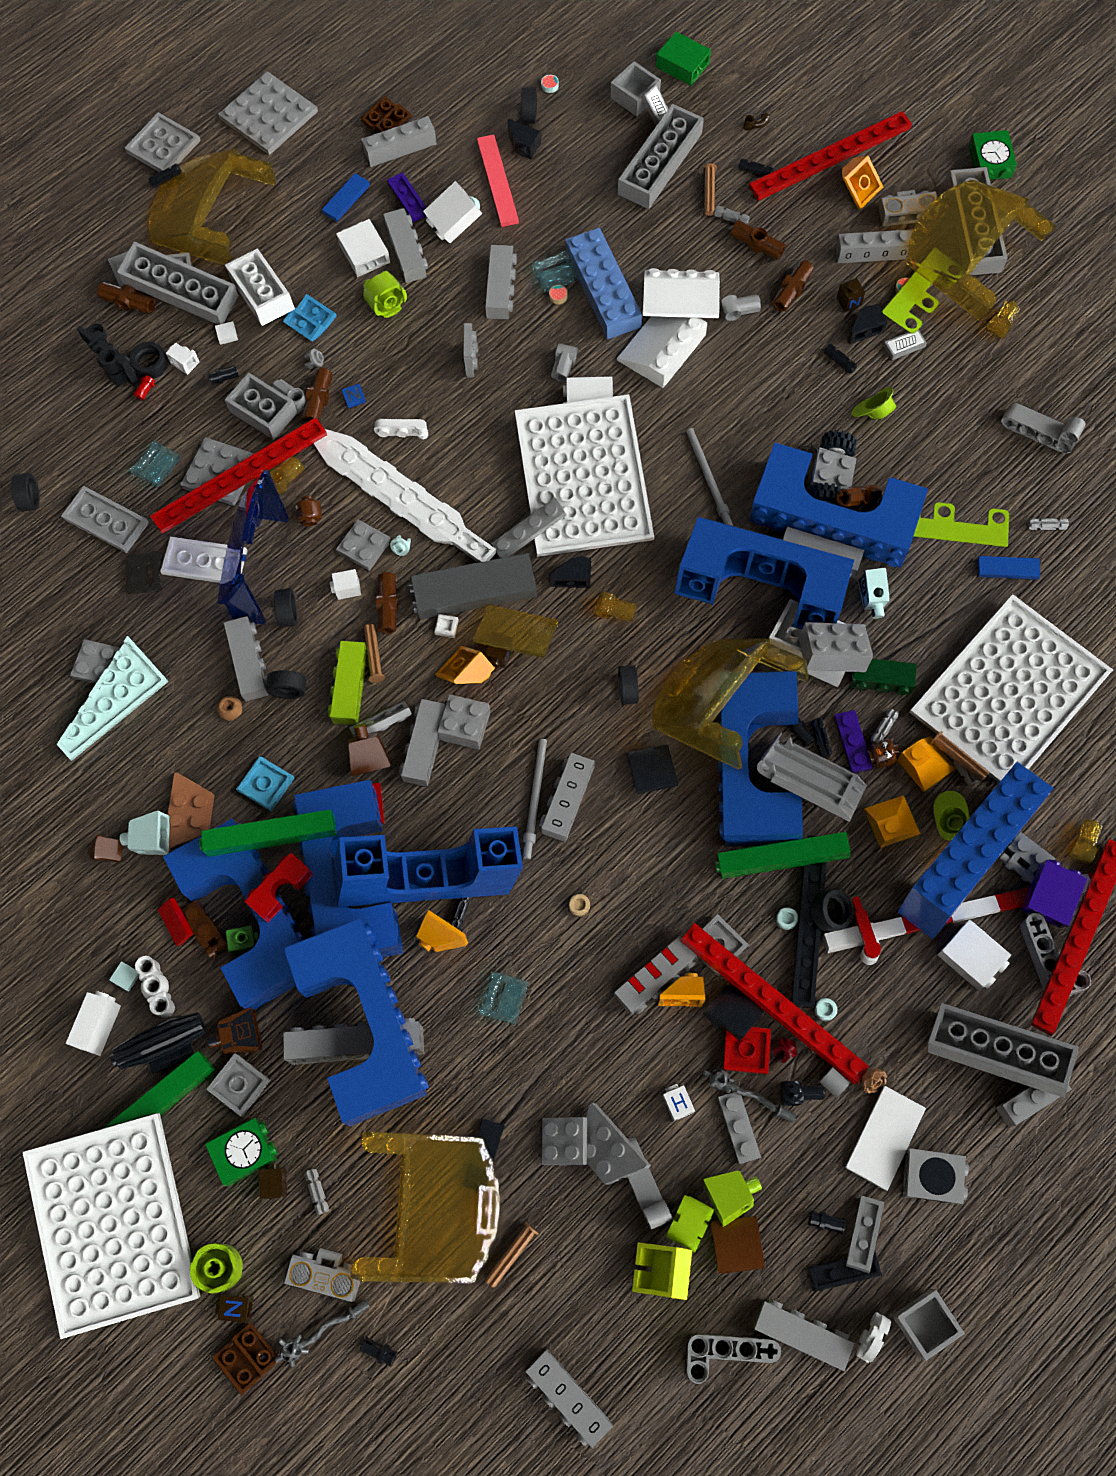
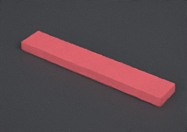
M493 134L477 138V143L500 225L505 227L519 224L495 136Z

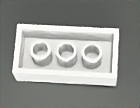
M258 248L225 264L231 281L262 326L295 309L288 291Z

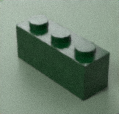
M872 659L866 672H851L850 687L861 691L872 689L879 693L890 691L896 692L899 695L911 694L916 685L917 664Z

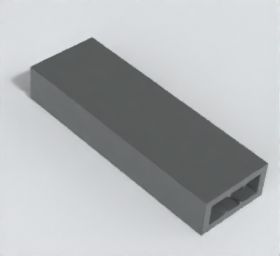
M529 553L411 576L412 583L409 584L411 596L415 595L416 601L412 602L414 613L419 614L420 620L437 617L438 614L447 615L537 597Z

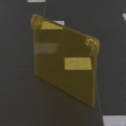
M489 604L473 638V642L545 658L559 623L556 619Z

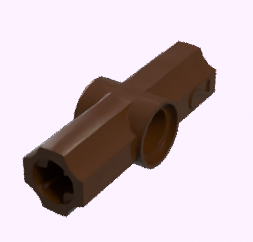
M741 221L735 222L730 233L731 236L748 244L751 251L756 253L764 252L777 260L782 257L786 249V244L768 236L764 228H753Z
M806 260L800 261L792 274L786 276L781 290L772 302L777 311L786 312L794 299L801 295L805 283L814 271V267L810 262Z
M103 282L98 286L97 295L100 299L113 302L123 310L128 311L132 308L149 314L155 308L154 297L138 293L128 285L119 287Z
M320 367L316 369L312 385L307 388L306 405L302 414V420L306 423L315 417L319 421L323 407L328 404L329 387L333 374L327 368Z
M878 485L850 486L849 488L841 489L836 496V501L839 502L841 507L869 505L872 502H877L882 497V490L879 489Z
M382 572L378 575V594L376 595L378 631L384 634L396 632V612H398L396 575L390 572Z

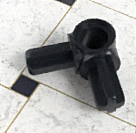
M800 1081L780 1082L783 1106L802 1105L804 1100H824L825 1090L822 1086H803Z

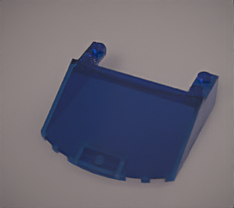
M264 470L243 494L239 503L227 545L217 604L226 605L234 620L248 616L251 623L264 625L266 619L245 581V574L241 573L242 561H246V555L243 554L244 543L252 544L255 529L260 526L262 519L288 522L289 519L269 470Z

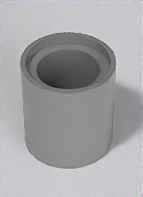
M833 1067L820 1080V1083L836 1098L850 1084Z

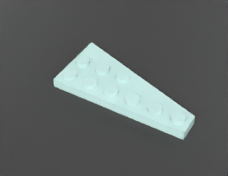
M128 636L125 638L120 650L114 655V659L109 667L105 669L88 695L89 697L85 704L81 706L78 711L79 713L73 722L69 724L57 743L58 747L71 761L168 683V680Z

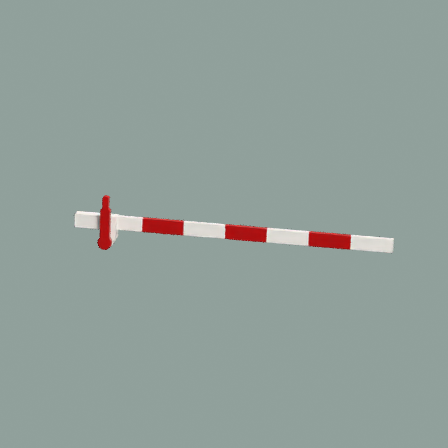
M1093 872L1081 875L1087 878L1082 893L1086 891ZM1030 887L963 902L945 925L1020 908L1023 906ZM855 896L852 898V904L855 910L854 917L857 926L825 933L823 941L827 953L864 945L860 955L861 960L867 965H873L877 962L881 952L879 940L921 930L905 917L870 923L867 912L863 910L859 897Z

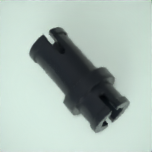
M233 365L222 370L215 369V372L208 373L211 384L214 385L216 383L223 384V381L239 377L236 366Z
M811 1210L808 1225L815 1226L817 1230L822 1231L826 1229L843 1234L846 1220L826 1215V1212L823 1211L817 1213Z
M365 1337L359 1350L377 1359V1363L381 1365L385 1363L390 1367L393 1366V1362H395L398 1352L390 1349L389 1345L385 1344L383 1346L369 1339V1337Z

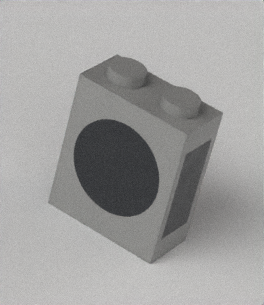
M907 1149L905 1152L903 1197L957 1205L964 1204L968 1194L967 1186H964L965 1176L968 1175L969 1171L968 1162H965L966 1156Z

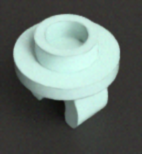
M398 535L390 543L391 550L399 556L406 555L410 549L411 539L408 538L406 541Z

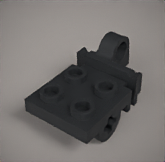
M92 324L87 329H83L81 326L77 328L82 340L87 343L94 353L98 354L99 360L97 363L100 367H103L114 385H122L128 381L131 385L135 386L139 382L135 375L137 373L136 370L130 365L131 360L124 353H118L114 345L108 344L106 340L107 333L101 324Z

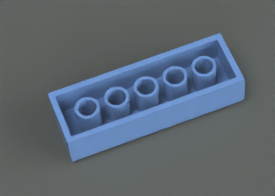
M597 228L565 239L566 255L606 339L608 340L641 328L642 313L601 229Z

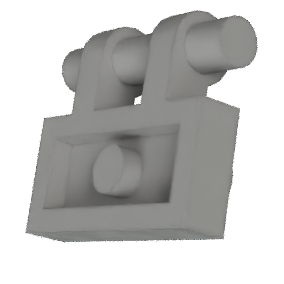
M1022 832L1015 837L1006 849L1012 854V857L1003 853L999 858L1007 869L1014 870L1021 876L1024 882L1028 881L1029 883H1032L1033 873L1037 871L1041 862L1056 859ZM1018 859L1028 866L1027 870L1017 863Z

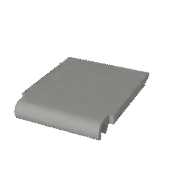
M782 732L778 733L757 764L758 772L782 788L850 822L867 786L858 775L792 743L791 737L788 738L786 743H781L779 739Z

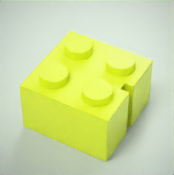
M638 1242L635 1265L652 1267V1272L635 1270L632 1292L687 1300L692 1250Z

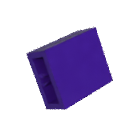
M1045 860L1037 868L1021 910L1029 914L1038 913L1044 917L1046 922L1059 928L1067 927L1071 922L1087 878L1081 876V873L1077 870L1061 867V863L1055 860Z

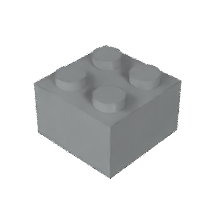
M634 61L611 82V99L635 116H638L647 108L641 95L653 84H657L660 90L661 79Z
M449 694L438 729L440 740L480 750L491 713L489 704Z
M929 1289L892 1315L918 1357L925 1361L965 1334L937 1290Z

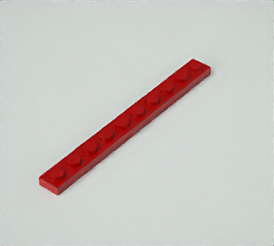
M901 111L751 182L749 189L757 201H760L911 129L912 123L904 112Z
M315 417L150 515V517L163 534L327 436V432Z
M1110 838L1104 845L1030 1023L1031 1026L1050 1036L1055 1033L1116 883V842Z
M696 923L692 925L680 940L685 946L855 1085L860 1081L869 1065Z

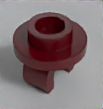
M781 1038L779 1045L773 1050V1054L775 1055L778 1051H783L785 1057L781 1062L785 1063L790 1057L797 1056V1046L791 1039Z

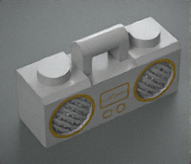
M915 190L896 192L895 196L887 195L881 198L878 207L882 227L935 221L940 210L935 191H922L916 194Z
M320 1248L317 1259H313L314 1254L300 1251L299 1255L295 1254L291 1258L284 1284L352 1302L356 1299L363 1272L357 1271L358 1266L344 1263V1267L340 1266L343 1255L341 1253ZM325 1259L333 1261L334 1266L330 1267L327 1265L321 1264L322 1260Z

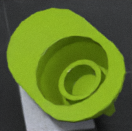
M886 387L872 397L862 401L854 407L852 415L860 417L867 414L872 419L886 417L896 409V404L892 398L893 388Z
M945 791L936 798L934 802V816L937 830L944 839L951 841L970 819L966 800L960 793L955 791Z

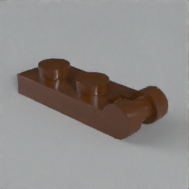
M197 900L181 910L195 937L211 959L218 956L217 953L222 949L226 950L228 948L226 939ZM217 939L218 942L215 945L211 946L209 944L213 940Z

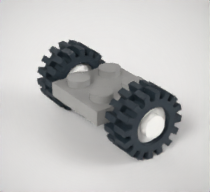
M830 430L829 433L825 432L822 435L810 484L814 486L810 494L813 498L840 506L839 502L836 501V496L841 489L849 488L852 485L857 459L853 457L857 440L855 436H851V433L845 434V431L839 432V430H835L833 432Z

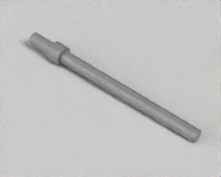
M689 428L686 433L717 505L716 511L724 524L733 526L728 506L723 502L694 429Z
M539 739L527 829L523 835L524 850L522 858L525 860H531L532 846L536 840L534 832L547 746L546 739Z

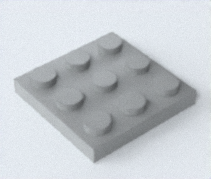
M158 112L125 147V151L127 154L161 172L168 167L171 169V166L174 164H179L201 140L199 135Z
M205 437L181 483L182 489L192 491L254 453ZM245 485L218 501L235 506Z

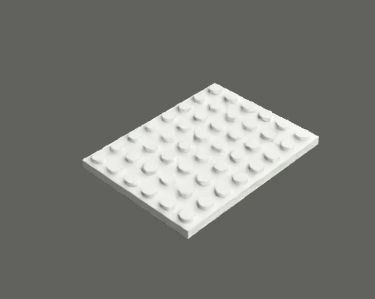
M629 394L515 410L530 513H534L553 498L559 501L567 513L564 518L534 538L537 557L654 540Z
M1012 594L909 713L937 735L943 731L942 734L985 768L989 772L988 775L999 783L1016 762L1029 769L1113 669Z
M160 1113L23 1152L60 1339L200 1298L199 1289L193 1284L190 1277L192 1256Z

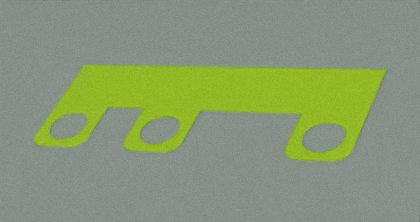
M935 248L882 311L883 314L910 333H916L922 326V321L909 312L911 308L916 304L926 312L932 313L939 305V301L928 294L926 290L941 272L953 280H959L964 274V268ZM957 266L960 269V274L957 276L950 274L949 267ZM930 298L934 302L933 307L926 308L923 306L922 300ZM908 318H912L917 322V326L913 329L908 328L905 321Z
M938 502L934 506V519L919 517L914 537L1008 547L1009 512L1002 509H990L988 525L954 522V505ZM946 506L950 509L951 514L948 517H941L938 514V509ZM996 512L1004 514L1005 521L1000 524L994 522L993 514Z

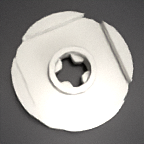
M875 1312L870 1321L871 1327L869 1331L865 1329L859 1339L861 1345L856 1353L857 1357L867 1363L872 1362L876 1358L884 1343L882 1342L884 1333L888 1334L891 1325L890 1319Z

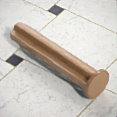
M712 163L703 166V172L705 173L704 214L706 216L714 215L715 172L717 171V166Z
M367 624L364 626L371 675L369 676V681L378 683L383 681L385 676L381 672L375 625Z
M943 731L933 739L932 745H937L979 781L986 778L989 772L942 734Z
M527 1222L523 1223L525 1227L486 1277L485 1281L489 1286L493 1288L497 1286L535 1234H539Z

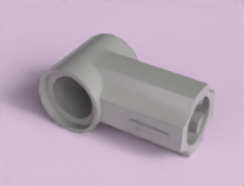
M729 295L721 301L725 318L728 321H734L740 318L741 315L760 312L761 310L759 295L741 298Z
M558 344L551 378L561 383L567 381L571 366L576 361L577 347Z
M282 379L276 380L272 387L294 401L297 413L304 412L306 398L303 391L292 387Z

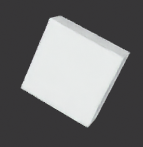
M233 321L215 326L220 345L238 340Z
M438 614L434 631L435 635L455 638L459 621L458 617Z

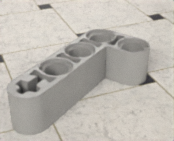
M1011 403L1001 419L1004 427L1062 453H1070L1073 450L1086 425L1085 421L1079 417H1070L1067 423L1063 424L1018 403Z
M1032 913L1022 920L1020 929L1043 990H1045L1052 973L1046 969L1045 962H1049L1054 968L1059 954L1044 917L1038 913ZM1037 941L1044 944L1045 950L1038 948ZM1082 970L1079 971L1077 978L1080 979L1082 985L1078 987L1074 984L1070 996L1089 988L1091 977L1088 973Z
M635 1136L627 1138L643 1156ZM649 1168L646 1170L642 1169L633 1173L634 1175L627 1177L650 1230L673 1220Z
M693 1334L687 1340L686 1374L693 1383L701 1384L708 1378L709 1359L773 1363L779 1360L781 1347L776 1341L769 1338ZM695 1339H702L704 1342V1349L701 1352L697 1353L692 1350L691 1345ZM720 1340H724L728 1344V1349L724 1354H718L715 1349L717 1342ZM743 1342H749L752 1348L747 1356L741 1355L739 1351L740 1345ZM756 1342H759L758 1347L768 1348V1344H770L775 1349V1353H771L770 1357H768V1354L765 1352H758L759 1357H756ZM696 1364L701 1365L704 1370L703 1375L699 1378H694L691 1375V1368Z

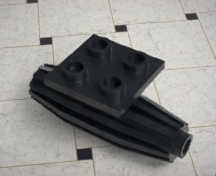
M199 1012L184 1016L178 1015L141 1031L113 1049V1054L110 1055L114 1067H119L122 1070L149 1063L153 1074L187 1060L195 1053L191 1042L207 1032L205 1023Z

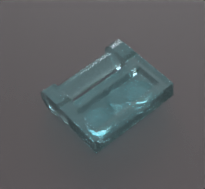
M566 250L546 260L532 262L533 270L544 292L549 291L555 285L563 286L578 280V274ZM562 261L564 263L560 266L554 267L543 272L541 270L543 268L557 264Z
M152 441L148 451L136 466L133 465L130 472L136 477H140L159 487L181 458L179 454L156 441ZM157 452L158 454H157V455L154 457V459L150 462V464L147 466V468H146L145 470H143L144 467L148 464V462L152 459V457H153V456L155 455V453Z
M492 972L490 976L492 980L484 1005L480 1007L479 1015L517 1025L529 982ZM499 983H506L497 1011L491 1010Z

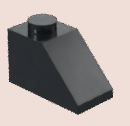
M508 119V134L515 153L532 159L541 145L540 131Z
M878 304L869 305L860 310L851 330L849 344L884 333L888 321Z
M585 556L571 557L550 575L551 587L590 588L591 558Z

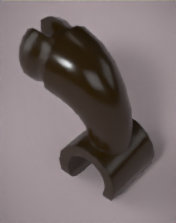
M763 113L757 121H754L755 118L752 115H747L744 129L751 130L752 128L767 126L770 122V115Z

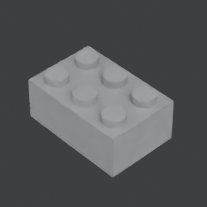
M250 373L242 379L225 399L227 407L232 414L273 440L297 414L292 399Z
M805 622L799 636L806 670L866 672L873 658L865 624Z

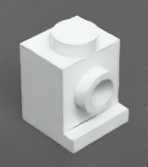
M175 343L166 352L170 363L187 375L199 363L195 351H190L186 346L182 347Z

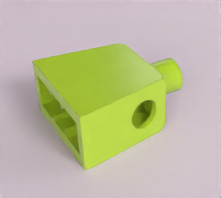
M733 1171L704 1179V1189L722 1227L754 1206L752 1194L762 1190L756 1176L745 1181L740 1171Z

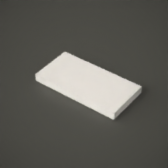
M170 537L160 572L163 575L238 586L247 549L239 546Z
M883 1086L845 1168L888 1191L926 1108Z

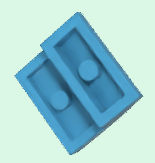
M306 294L299 306L290 311L283 322L313 342L329 327L337 315Z

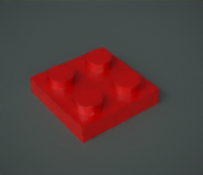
M751 1027L740 1041L726 1029L723 1070L768 1075L771 1029Z

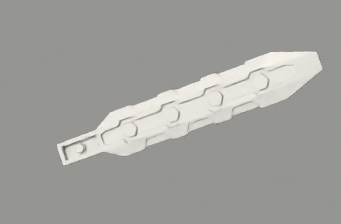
M325 429L327 436L313 443L328 466L342 476H347L358 484L363 491L386 504L392 512L399 517H404L434 542L454 545L478 563L489 561L496 554L494 547L465 527L459 512L445 502H440L426 492L424 487L409 480L398 472L394 466L368 451L366 446L353 437Z

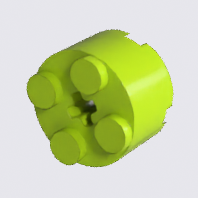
M383 271L372 279L366 280L363 284L364 299L378 316L381 315L384 318H388L397 314L402 309L401 304L403 301L406 302L407 300L406 291L388 271Z
M684 1195L666 1237L695 1253L701 1241L697 1237H703L708 1223L704 1221H710L714 1208Z
M208 1244L197 1251L191 1262V1280L198 1289L204 1292H225L234 1287L241 1279L243 1270L242 1258L239 1252L231 1245ZM216 1264L220 1265V1269H218V1272L213 1271V1268L216 1267Z

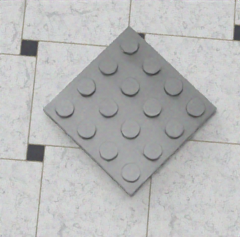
M267 71L218 115L223 122L270 155L318 112V109L313 103Z

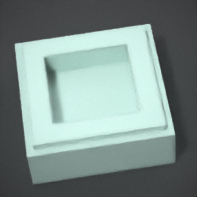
M121 961L109 980L129 992L138 979L139 973Z

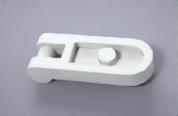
M379 419L374 424V432L380 437L417 436L422 440L428 437L426 422L421 419Z

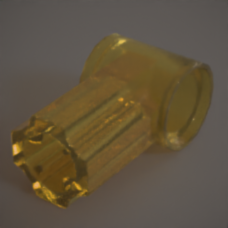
M1006 301L999 313L994 315L986 330L1003 339L1020 311L1018 304L1014 301Z
M291 457L279 469H273L268 473L267 478L271 490L275 494L286 492L288 484L305 470L300 460L296 457Z
M602 592L599 595L594 613L602 618H611L612 616L632 622L637 604L617 599L611 593Z
M1085 819L1077 839L1074 840L1070 847L1068 856L1090 865L1096 855V844L1103 826L1097 821Z

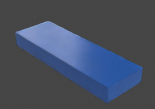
M355 173L322 209L323 214L338 222L370 186L369 181Z
M979 556L977 559L978 577L1039 580L1040 559Z

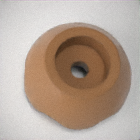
M234 696L224 697L217 705V713L220 718L232 721L241 715L242 703Z
M878 1068L868 1070L861 1079L863 1090L869 1094L877 1093L879 1087L886 1084V1073Z

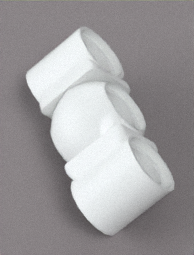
M142 956L135 963V970L139 973V979L142 981L141 992L150 1004L149 1007L153 1014L161 1018H168L175 1010V1005L171 1001V995L168 993L169 982L160 971V965L157 961L149 956ZM151 962V969L148 972H144L145 965ZM158 982V989L155 992H151V986ZM162 1002H166L165 1010L159 1012V1005Z

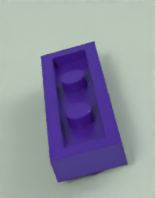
M403 172L387 179L389 187L406 213L411 216L412 222L426 217V214L423 212L426 206Z
M855 710L835 714L834 720L850 772L855 774L871 770L873 766Z

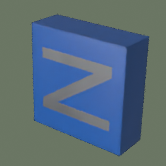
M360 384L342 389L348 408L366 403Z

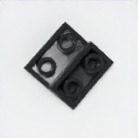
M668 744L627 753L637 794L678 786Z
M726 985L702 1014L718 1029L724 1026L740 1041L763 1014L764 1010L740 990Z

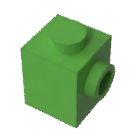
M252 925L226 930L228 952L234 956L250 951L258 942L259 931H256Z

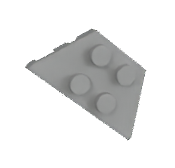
M591 1103L586 1116L587 1164L602 1182L610 1185L621 1178L634 1175L633 1173L642 1169L650 1168L649 1162L596 1103Z

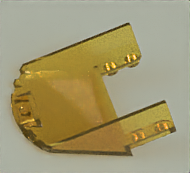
M237 149L196 156L180 166L182 169L180 175H174V178L162 184L153 200L149 213L148 233L151 243L184 253L189 252L190 255L223 265L233 261L229 251V237L224 232L209 230L207 227H201L230 173H234L271 185L276 184L271 163L238 154Z
M975 180L966 181L946 190L925 209L918 219L909 240L906 264L980 321L994 306L996 297L992 290H989L970 274L1011 221L1014 219L1040 241H1043L1056 225L1026 203L1029 200L1028 198Z
M720 639L710 643L685 659L668 677L656 699L653 710V728L740 770L742 762L739 750L743 745L742 737L738 732L731 731L712 721L758 662L781 672L797 671V679L807 682L809 679L807 661L800 656L770 644V639Z
M362 1132L361 1143L367 1152L402 1154L394 1258L360 1257L356 1259L351 1267L350 1278L358 1281L474 1283L479 1276L478 1273L484 1262L488 1260V1252L492 1241L495 1240L499 1219L500 1197L498 1179L495 1178L493 1159L488 1154L484 1140L477 1137Z

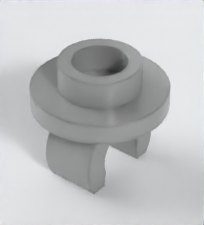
M311 349L309 353L304 355V358L309 361L305 364L307 368H319L323 365L324 357L320 351Z

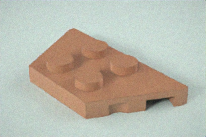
M175 772L168 816H170L169 851H171V848L181 844L185 845L201 836L202 830L210 829L215 796L212 792Z

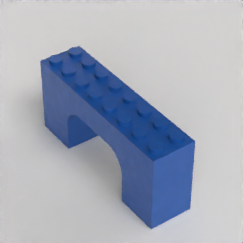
M774 443L753 502L749 521L758 526L770 527L778 532H786L787 527L862 549L864 550L863 556L869 560L884 562L891 567H902L915 533L928 488L889 477L880 504L875 510L870 512L850 510L815 499L807 493L804 481L807 476L812 453Z
M698 517L680 564L674 594L713 605L721 582L731 576H742L782 587L792 592L797 598L798 607L792 627L802 630L805 622L837 623L854 559Z
M797 671L721 674V681H717V712L720 720L718 721V753L720 759L718 760L720 779H723V781H719L720 799H723V801H719V814L721 820H723V822H719L721 840H725L726 847L763 846L803 839L802 798L792 792L768 793L760 791L751 783L749 772V740L757 729L764 726L798 724Z
M1016 762L913 886L899 908L898 913L930 938L934 939L1054 788L1019 762Z
M371 780L295 795L296 802L292 803L295 815L330 809L335 815L337 836L299 843V851L304 856L305 861L303 864L313 873L308 883L305 884L307 897L310 896L311 904L308 905L309 916L313 917L314 925L311 926L312 936L314 937L361 918L365 924L369 923L370 928L372 927L376 937L373 944H376L380 949L382 957L404 953L397 911L391 902L361 909L337 907L333 865L339 838L356 837L383 831L376 790Z
M232 818L216 828L239 825L241 822L237 824ZM202 835L163 856L181 893L192 902L225 885L239 886L245 899H247L248 893L253 888H258L262 883L263 877L269 872L266 865L259 858L261 856L257 849L208 857L199 847V838H202ZM279 889L276 890L275 897L283 908L269 923L251 908L260 927V936L256 945L247 953L220 967L239 1005L244 1009L251 1007L255 1010L296 986L284 948L306 939L301 935L300 931H296L299 929V926L294 917L289 912L287 913L290 909L285 900L281 898L280 894L277 895L280 892Z
M517 826L473 829L469 841L460 847L414 852L386 851L385 835L340 837L333 865L337 907L507 895L510 893L523 869Z
M361 918L284 948L297 990L303 996L308 998L338 985H350L357 989L374 1039L372 1053L364 1063L327 1078L341 1121L348 1126L355 1125L427 1096L426 1089L429 1088L425 1075L422 1072L419 1073L418 1067L421 1066L419 1057L410 1048L411 1045H414L411 1035L407 1029L403 1028V1024L406 1023L404 1015L399 1007L396 1008L395 1003L398 1002L396 993L391 986H388L387 982L391 981L390 976L384 965L380 964L383 961V957L377 945L373 944V941L376 940L372 927L370 928L369 923L365 924Z

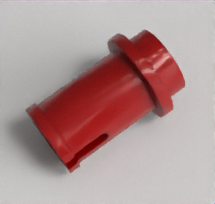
M148 375L141 377V383L133 395L144 401L150 389L155 387V380Z

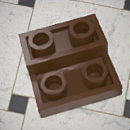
M384 96L362 117L361 122L375 133H380L403 125L412 117V114L399 103L395 105Z
M757 1216L737 1218L722 1227L720 1221L711 1222L718 1274L765 1268Z
M250 1322L226 1346L216 1353L212 1360L242 1396L276 1364L274 1359L277 1357V1354Z

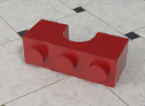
M292 853L288 856H283L275 870L268 872L263 877L262 883L258 888H253L244 901L267 923L283 908L275 897L278 887L283 884H291L299 890L313 875L311 870Z

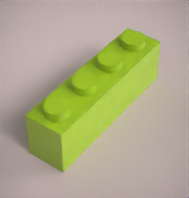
M341 641L340 648L336 649L338 664L333 670L335 685L331 686L330 691L331 698H333L332 705L329 704L328 717L331 718L333 724L355 725L358 723L367 659L365 642Z

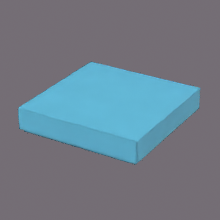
M259 756L236 790L272 812L295 778L293 775Z

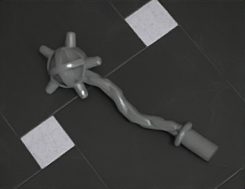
M717 1067L712 1073L706 1070L703 1072L704 1075L709 1077L710 1087L717 1090L724 1089L727 1093H730L732 1090L737 1094L752 1097L765 1105L769 1110L775 1112V1117L780 1116L790 1122L795 1120L796 1114L782 1108L781 1104L777 1107L759 1093L744 1090L732 1084L735 1080L729 1078V1074L720 1067Z
M365 1299L353 1308L349 1307V1312L345 1315L325 1320L318 1327L317 1331L307 1339L300 1341L302 1338L301 1334H298L295 1339H288L286 1341L279 1338L278 1343L281 1345L280 1355L274 1359L275 1362L284 1360L289 1362L290 1367H294L295 1361L301 1354L309 1353V1349L304 1347L320 1338L321 1334L329 1326L348 1321L351 1318L356 1320L359 1314L370 1308L368 1301Z

